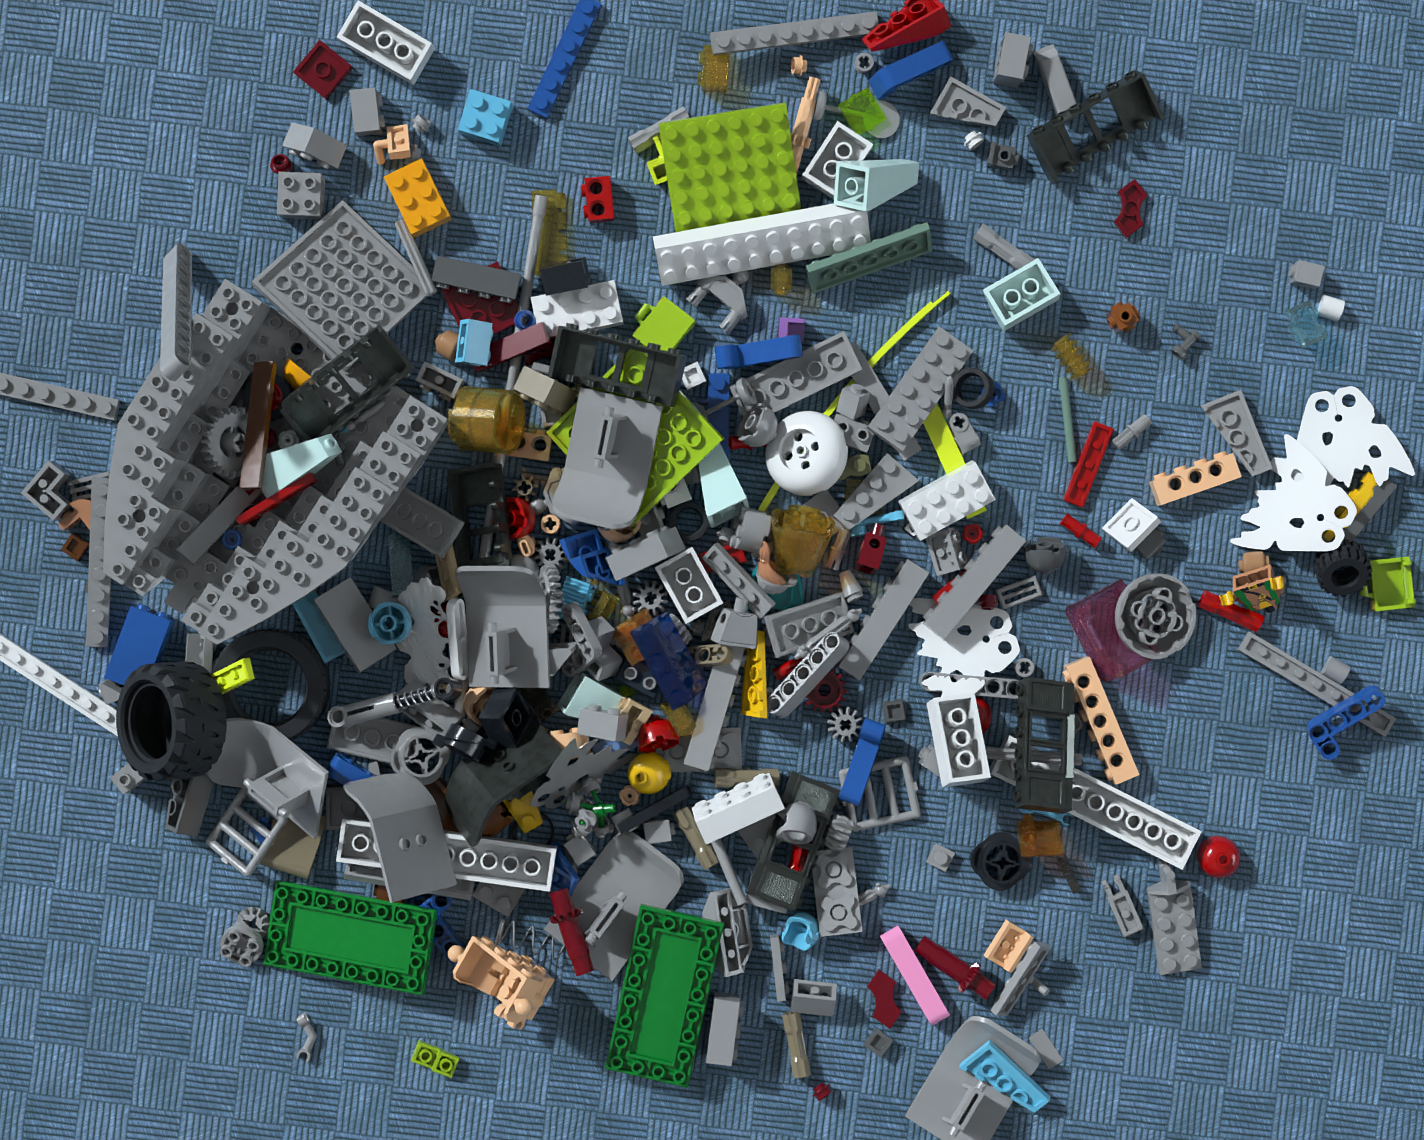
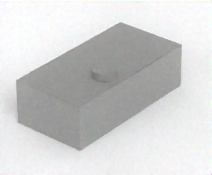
M351 577L314 599L313 604L358 674L395 652V645L381 644L375 637L371 636L368 629V617L373 611Z

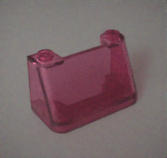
M1122 578L1068 605L1065 609L1066 616L1086 655L1091 658L1098 677L1103 681L1126 676L1152 660L1132 652L1118 635L1115 625V608L1121 593L1127 587ZM1157 643L1153 645H1147L1153 652H1155L1154 654L1158 653L1159 649Z

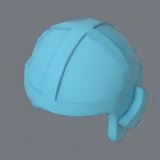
M804 912L796 913L794 916L789 917L786 922L785 932H782V942L784 944L792 945L803 951L810 949L819 939L818 921L813 916Z

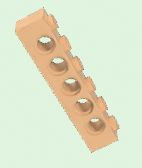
M1086 656L1064 665L1065 671L1062 672L1064 679L1068 683L1075 684L1074 702H1079L1081 707L1079 714L1084 723L1087 722L1090 730H1087L1091 742L1095 741L1098 747L1095 752L1099 761H1103L1106 766L1104 774L1107 780L1117 785L1138 776L1139 772L1091 658ZM1081 676H1085L1088 680L1087 685L1083 688L1078 685V679ZM1093 695L1096 698V703L1093 707H1088L1086 699ZM1098 715H1102L1104 718V723L1100 727H1097L1094 723ZM1106 735H1111L1112 743L1109 746L1103 745V738ZM1118 754L1121 761L1118 765L1113 766L1111 758Z

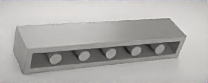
M1007 524L1002 528L998 526L991 534L993 539L989 544L985 542L977 551L979 556L975 560L972 558L964 567L966 569L962 576L957 575L950 584L953 586L948 593L944 591L937 599L939 604L935 609L931 607L923 616L925 618L923 624L942 640L949 635L1026 542Z
M908 559L905 562L900 561L894 570L897 573L893 580L889 578L883 587L885 593L882 598L879 596L876 598L871 606L874 608L871 615H865L860 623L862 626L860 632H854L849 640L851 645L847 653L838 661V667L858 680H861L929 575L927 571Z
M726 645L733 650L734 656L732 661L728 665L712 667L684 760V766L707 773L709 768H714L717 758L713 756L715 747L720 748L723 736L719 734L721 727L726 728L729 716L725 714L727 707L732 708L735 695H732L733 687H738L741 675L737 673L739 667H744L747 658V655L743 654L745 648Z

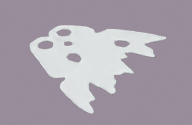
M1353 386L1340 388L1336 391L1335 395L1328 391L1314 393L1308 399L1297 441L1311 452L1326 469L1325 486H1329L1335 478L1339 482L1343 481L1349 487L1354 469L1362 470L1364 465L1370 466L1376 483L1379 486L1388 479L1389 467L1414 476L1415 472L1410 459L1396 436L1387 425L1371 423L1375 416L1374 408L1363 393ZM1346 394L1353 395L1356 399L1355 405L1352 407L1344 406L1342 403L1343 396ZM1320 399H1324L1329 403V408L1325 412H1319L1315 408V403ZM1336 415L1342 416L1340 422L1335 421ZM1325 432H1331L1333 434L1332 442L1325 446L1322 435ZM1372 445L1378 446L1382 454L1381 457L1372 458L1368 450ZM1294 469L1291 473V478L1299 482L1304 479V475L1298 469Z
M1286 434L1284 439L1287 458L1274 457L1270 461L1273 468L1271 470L1281 476L1282 482L1276 483V490L1255 491V494L1259 497L1258 503L1260 506L1251 509L1249 513L1241 516V520L1251 522L1260 526V528L1255 531L1242 532L1241 538L1231 539L1230 542L1246 548L1263 550L1270 548L1274 541L1277 542L1278 547L1282 551L1335 550L1340 546L1345 536L1342 528L1351 525L1356 516L1357 509L1341 487L1336 485L1325 486L1326 469L1300 442ZM1298 469L1304 475V479L1296 482L1291 478L1292 471ZM1338 506H1345L1348 509L1346 518L1338 519L1335 517L1334 511ZM1323 514L1325 520L1318 521L1317 515ZM1302 518L1304 525L1302 528H1295L1289 523L1290 520ZM1330 529L1334 531L1336 537L1333 542L1326 543L1322 540L1321 535L1325 530Z
M913 598L909 606L913 607L912 612L925 615L931 607L935 609L937 604L933 599ZM973 604L943 640L926 627L923 622L909 624V628L915 631L918 637L925 640L922 644V650L917 654L937 658L936 665L942 667L940 673L950 674L958 670L963 675L984 677L985 670L991 673L1002 671L1017 657L1020 651L1016 637L1009 634L1012 628L1009 614L995 607L993 610H982L981 606ZM999 616L1003 619L1004 624L1002 628L994 629L991 627L990 620L992 617ZM969 625L972 632L968 636L958 633L957 628ZM983 636H989L990 641L988 643L983 642ZM1002 641L1009 642L1012 646L1010 653L1002 654L998 650L999 643ZM934 675L924 680L922 684L928 686V689L931 691H942L941 697L976 693L985 685V680L982 679L980 681L975 677H970L967 680L961 678L957 682H951L950 675L946 678L944 676H939L938 678Z

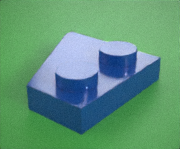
M552 841L550 845L557 846L551 888L558 891L568 887L570 896H572L580 879L559 842Z

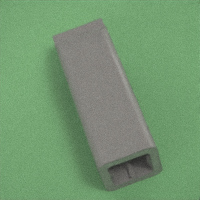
M1054 44L1033 51L1055 115H1063L1069 111V107L1077 104L1059 54Z

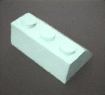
M1039 258L983 289L992 314L1003 332L1058 301L1060 297V292Z

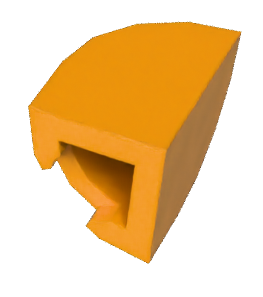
M287 358L284 363L283 374L289 386L296 390L311 376Z

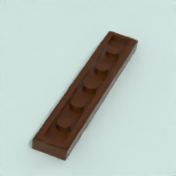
M274 361L254 362L239 486L243 490L263 488L277 363Z

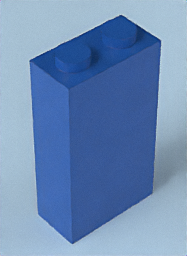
M138 603V606H130L104 678L124 685L128 676L134 670H137L138 667L145 664L160 663L175 620L170 619V614L158 611V613L151 612V607Z

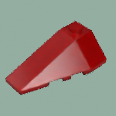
M906 0L904 2L905 6L899 12H892L890 14L891 19L886 23L877 25L862 41L871 52L935 37L952 27L945 6L939 0Z

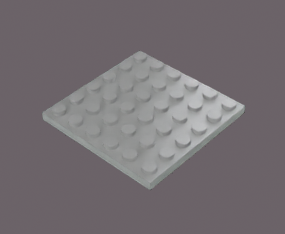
M343 200L251 283L331 360L379 324L388 334L427 297L414 267ZM358 357L342 368V370L346 373L359 361Z

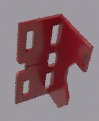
M555 342L542 346V349L540 347L532 350L536 351V353H525V366L533 365V362L539 358H552V350L549 349L553 348Z

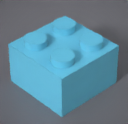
M470 89L458 127L459 133L501 147L513 109L512 102Z

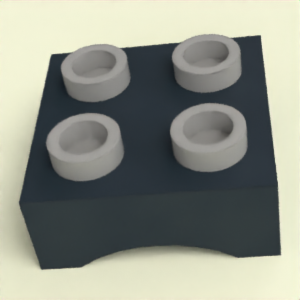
M634 641L613 681L652 700L672 660Z

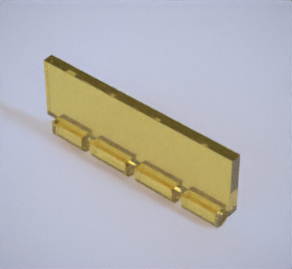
M557 189L531 191L532 213L535 195L548 197L542 224L535 276L541 275L540 269L546 264L568 260L567 254L560 255V251H568L567 233H559V230H567L566 212H558V209H566V194L557 193Z

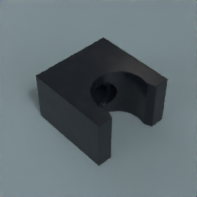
M586 257L546 264L540 269L546 296L588 288V284L591 283Z

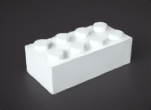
M359 0L337 35V39L341 44L412 85L417 81L435 50L431 42Z
M614 280L588 285V288L548 296L544 294L531 297L536 324L540 322L546 324L550 339H556L558 326H566V323L579 325V329L584 331L587 328L600 330L624 325Z
M972 460L898 500V503L917 538L921 541L996 499L976 462Z
M975 693L937 697L926 703L942 788L980 783L991 778Z
M770 773L755 776L748 783H739L728 792H719L708 801L702 800L696 803L695 807L692 808V812L705 843L709 844L785 808Z

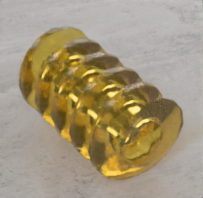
M1070 332L1055 342L1050 351L1052 353L1059 352L1055 358H1063L1060 366L1068 365L1065 373H1073L1069 378L1072 381L1080 378L1093 368H1087L1091 363L1090 360L1082 361L1086 356L1085 353L1078 355L1081 347H1073L1076 339L1068 340L1072 334Z

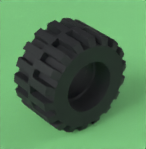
M1343 539L1337 549L1319 551V553L1315 554L1313 565L1319 586L1327 594L1332 593V596L1336 597L1338 595L1346 597L1347 594L1355 595V592H1361L1363 586H1367L1369 584L1368 580L1372 578V568L1367 552L1361 544L1358 545L1354 540L1349 542V539ZM1341 566H1350L1344 570H1336Z

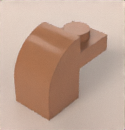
M80 499L71 502L70 505L75 511L70 510L61 517L63 520L58 525L62 530L69 531L79 522L83 521L90 530L91 500Z

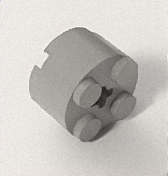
M740 507L738 516H734L732 521V528L735 529V533L731 536L729 546L738 550L759 554L765 536H769L771 516L769 513Z

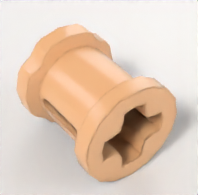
M554 515L544 516L541 520L542 530L549 534L557 533L561 528L560 519ZM550 518L556 522L553 530L545 526V523H548Z

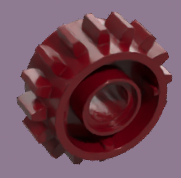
M833 668L805 697L809 699L806 702L807 706L811 703L813 704L812 710L815 711L819 707L821 713H824L825 708L832 712V706L840 707L839 700L845 701L842 693H847V690L843 689L842 686L846 684V681L839 680L842 677L841 673L834 675L836 669ZM824 683L828 684L830 687L829 693L827 695H820L818 687Z

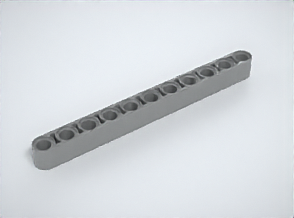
M177 243L163 258L160 370L171 381H176L191 366L192 253L181 243Z

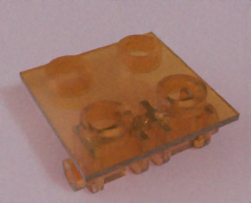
M646 608L614 628L613 637L631 666H634L655 651L657 653L661 652L664 649L663 646L668 644Z
M1025 814L1021 822H1016L1021 857L1064 855L1058 820L1035 821L1031 814Z

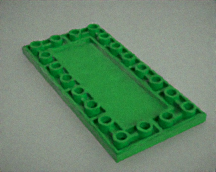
M276 880L263 965L423 996L426 992L438 910L400 902L390 903L389 900Z
M640 904L605 1069L688 1088L725 922Z

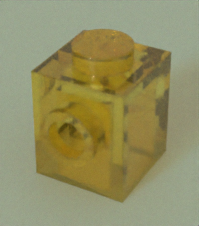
M785 264L775 265V268H771L770 292H775L774 295H787V292L792 291V268H788V265Z

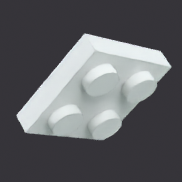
M1131 498L1102 529L1132 552L1161 521L1157 516Z

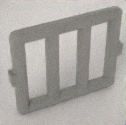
M907 756L874 762L872 771L881 770L891 815L878 818L870 777L864 791L870 820L857 822L854 804L842 801L843 806H846L848 819L853 821V832L916 819L921 816L916 794L918 787L916 781L914 782L910 761ZM902 765L911 811L903 813L898 811L889 769ZM849 768L839 771L841 788Z
M241 788L206 839V844L222 857L221 860L225 864H231L245 877H250L288 822V818L276 817L248 794V789ZM246 795L278 820L271 831L240 806ZM234 813L266 838L260 848H257L228 824ZM222 831L227 833L254 856L247 866L216 841Z

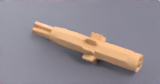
M809 77L805 95L801 99L793 132L790 133L796 176L804 148L809 149L811 139L807 138L815 110L817 102L815 98L820 84V79Z

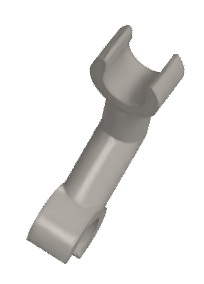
M303 1013L298 1016L297 1022L304 1029L308 1037L296 1057L298 1059L300 1053L305 1052L308 1055L306 1062H308L311 1058V1049L317 1035L310 1024L308 1015Z

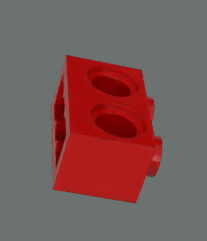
M610 176L584 178L585 184H581L582 197H586L587 205L583 206L584 218H588L590 224L615 221ZM592 186H602L601 193L593 194L591 192ZM594 207H604V213L599 216L593 214Z

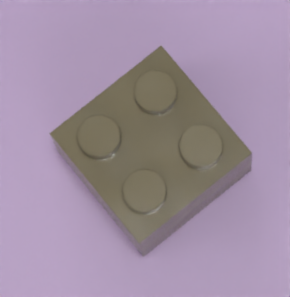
M526 366L523 367L513 388L520 392L519 397L556 415L559 412L565 414L572 407L578 394L577 391Z

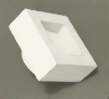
M698 362L685 367L682 380L687 390L706 382Z

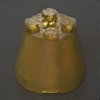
M788 505V509L780 510L776 508L772 511L771 536L774 561L779 573L784 575L790 573L799 574L804 578L812 576L834 532L835 521L831 516L825 517L819 514V509L803 505Z

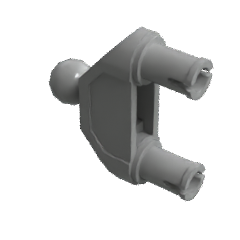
M747 270L732 273V280L726 276L698 279L696 288L686 300L689 303L692 302V306L696 308L707 293L715 296L730 309V313L719 324L722 330L728 325L725 332L730 334L740 320H745L747 317L743 290L738 286L748 281L749 273Z
M555 467L552 469L543 491L545 499L535 498L530 504L534 508L536 515L544 513L548 507L553 515L573 526L578 525L580 521L561 517L552 509L553 498L564 468Z

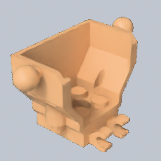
M472 936L465 950L459 945H454L448 950V958L452 962H458L453 970L454 979L498 998L503 1003L495 1008L494 1014L500 1018L502 1016L508 1021L507 1024L510 1027H516L519 1030L524 1027L527 1019H533L539 1007L543 1005V1000L555 980L546 973L547 970L534 964L533 959L524 954L520 956L514 951H508L494 944V941L486 936H482V938Z

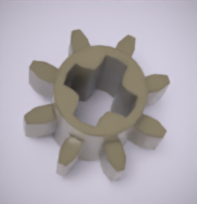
M523 474L522 480L514 479L517 486L512 491L519 493L517 498H521L523 495L525 500L529 501V495L537 496L533 491L539 485L532 484L534 477L526 480ZM524 482L531 486V489H528L526 494L520 490Z

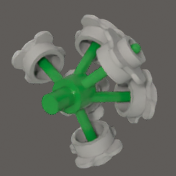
M587 779L582 783L583 787L578 790L579 793L584 792L586 797L593 796L595 804L591 800L584 799L582 795H575V792H572V796H567V800L564 801L566 804L565 809H569V814L573 812L574 815H579L575 820L571 821L573 824L571 831L578 839L582 837L584 841L588 840L586 836L592 831L596 833L598 838H604L608 832L614 831V825L610 824L606 816L607 813L616 812L615 804L605 805L604 802L600 803L596 794L601 790L599 783L602 782L601 779Z

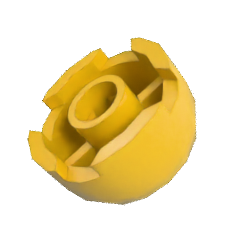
M657 752L638 754L630 762L627 769L628 780L631 786L642 794H654L663 790L671 778V768L668 761L658 755Z

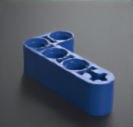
M941 41L880 69L868 82L877 99L881 100L892 94L897 88L945 67L953 62L954 58L945 41Z
M790 335L740 345L714 347L717 369H737L803 357L800 335Z
M1375 685L1368 686L1308 722L1307 731L1310 739L1325 759H1335L1340 753L1339 745L1334 737L1335 734L1384 706L1385 697L1382 690ZM1372 695H1375V696L1377 697V699H1376V700H1373V698H1371V696H1372ZM1362 700H1365V702L1367 703V706H1364V703H1363ZM1353 705L1361 706L1356 712L1350 711ZM1334 716L1342 717L1337 723L1331 722ZM1315 727L1323 728L1320 733L1312 732ZM1327 744L1334 745L1332 750L1326 751L1323 749Z
M865 718L839 795V800L856 806L860 805L885 733V724Z
M339 751L335 753L326 769L329 772V777L343 785L347 782L377 776L353 763L352 758Z
M433 894L420 906L438 910L436 925L443 927L444 934L437 935L434 933L433 942L455 968L458 962H452L448 958L447 943L454 942L464 950L467 946L441 915L451 905L453 897L445 896L447 904L440 905L437 902L438 895Z

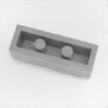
M413 679L398 693L402 695L404 692L409 693L411 690L417 691L418 688L424 689L425 686ZM443 700L428 701L426 704L422 702L421 705L408 706L407 709L402 708L401 711L434 737L436 734L445 736L451 723L460 726L463 718L457 710L450 707Z

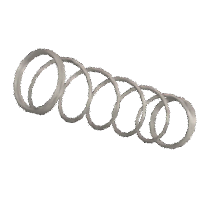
M502 918L497 932L495 944H500V942L505 937L507 931L509 930L511 924L513 923L514 949L517 950L521 947L528 933L532 929V948L534 955H537L543 948L545 942L549 937V934L546 936L538 952L535 953V930L534 927L531 926L525 934L520 945L516 948L515 922L511 921L505 933L503 934L506 919ZM552 937V957L556 960L561 955L565 946L563 945L558 956L554 958V938Z

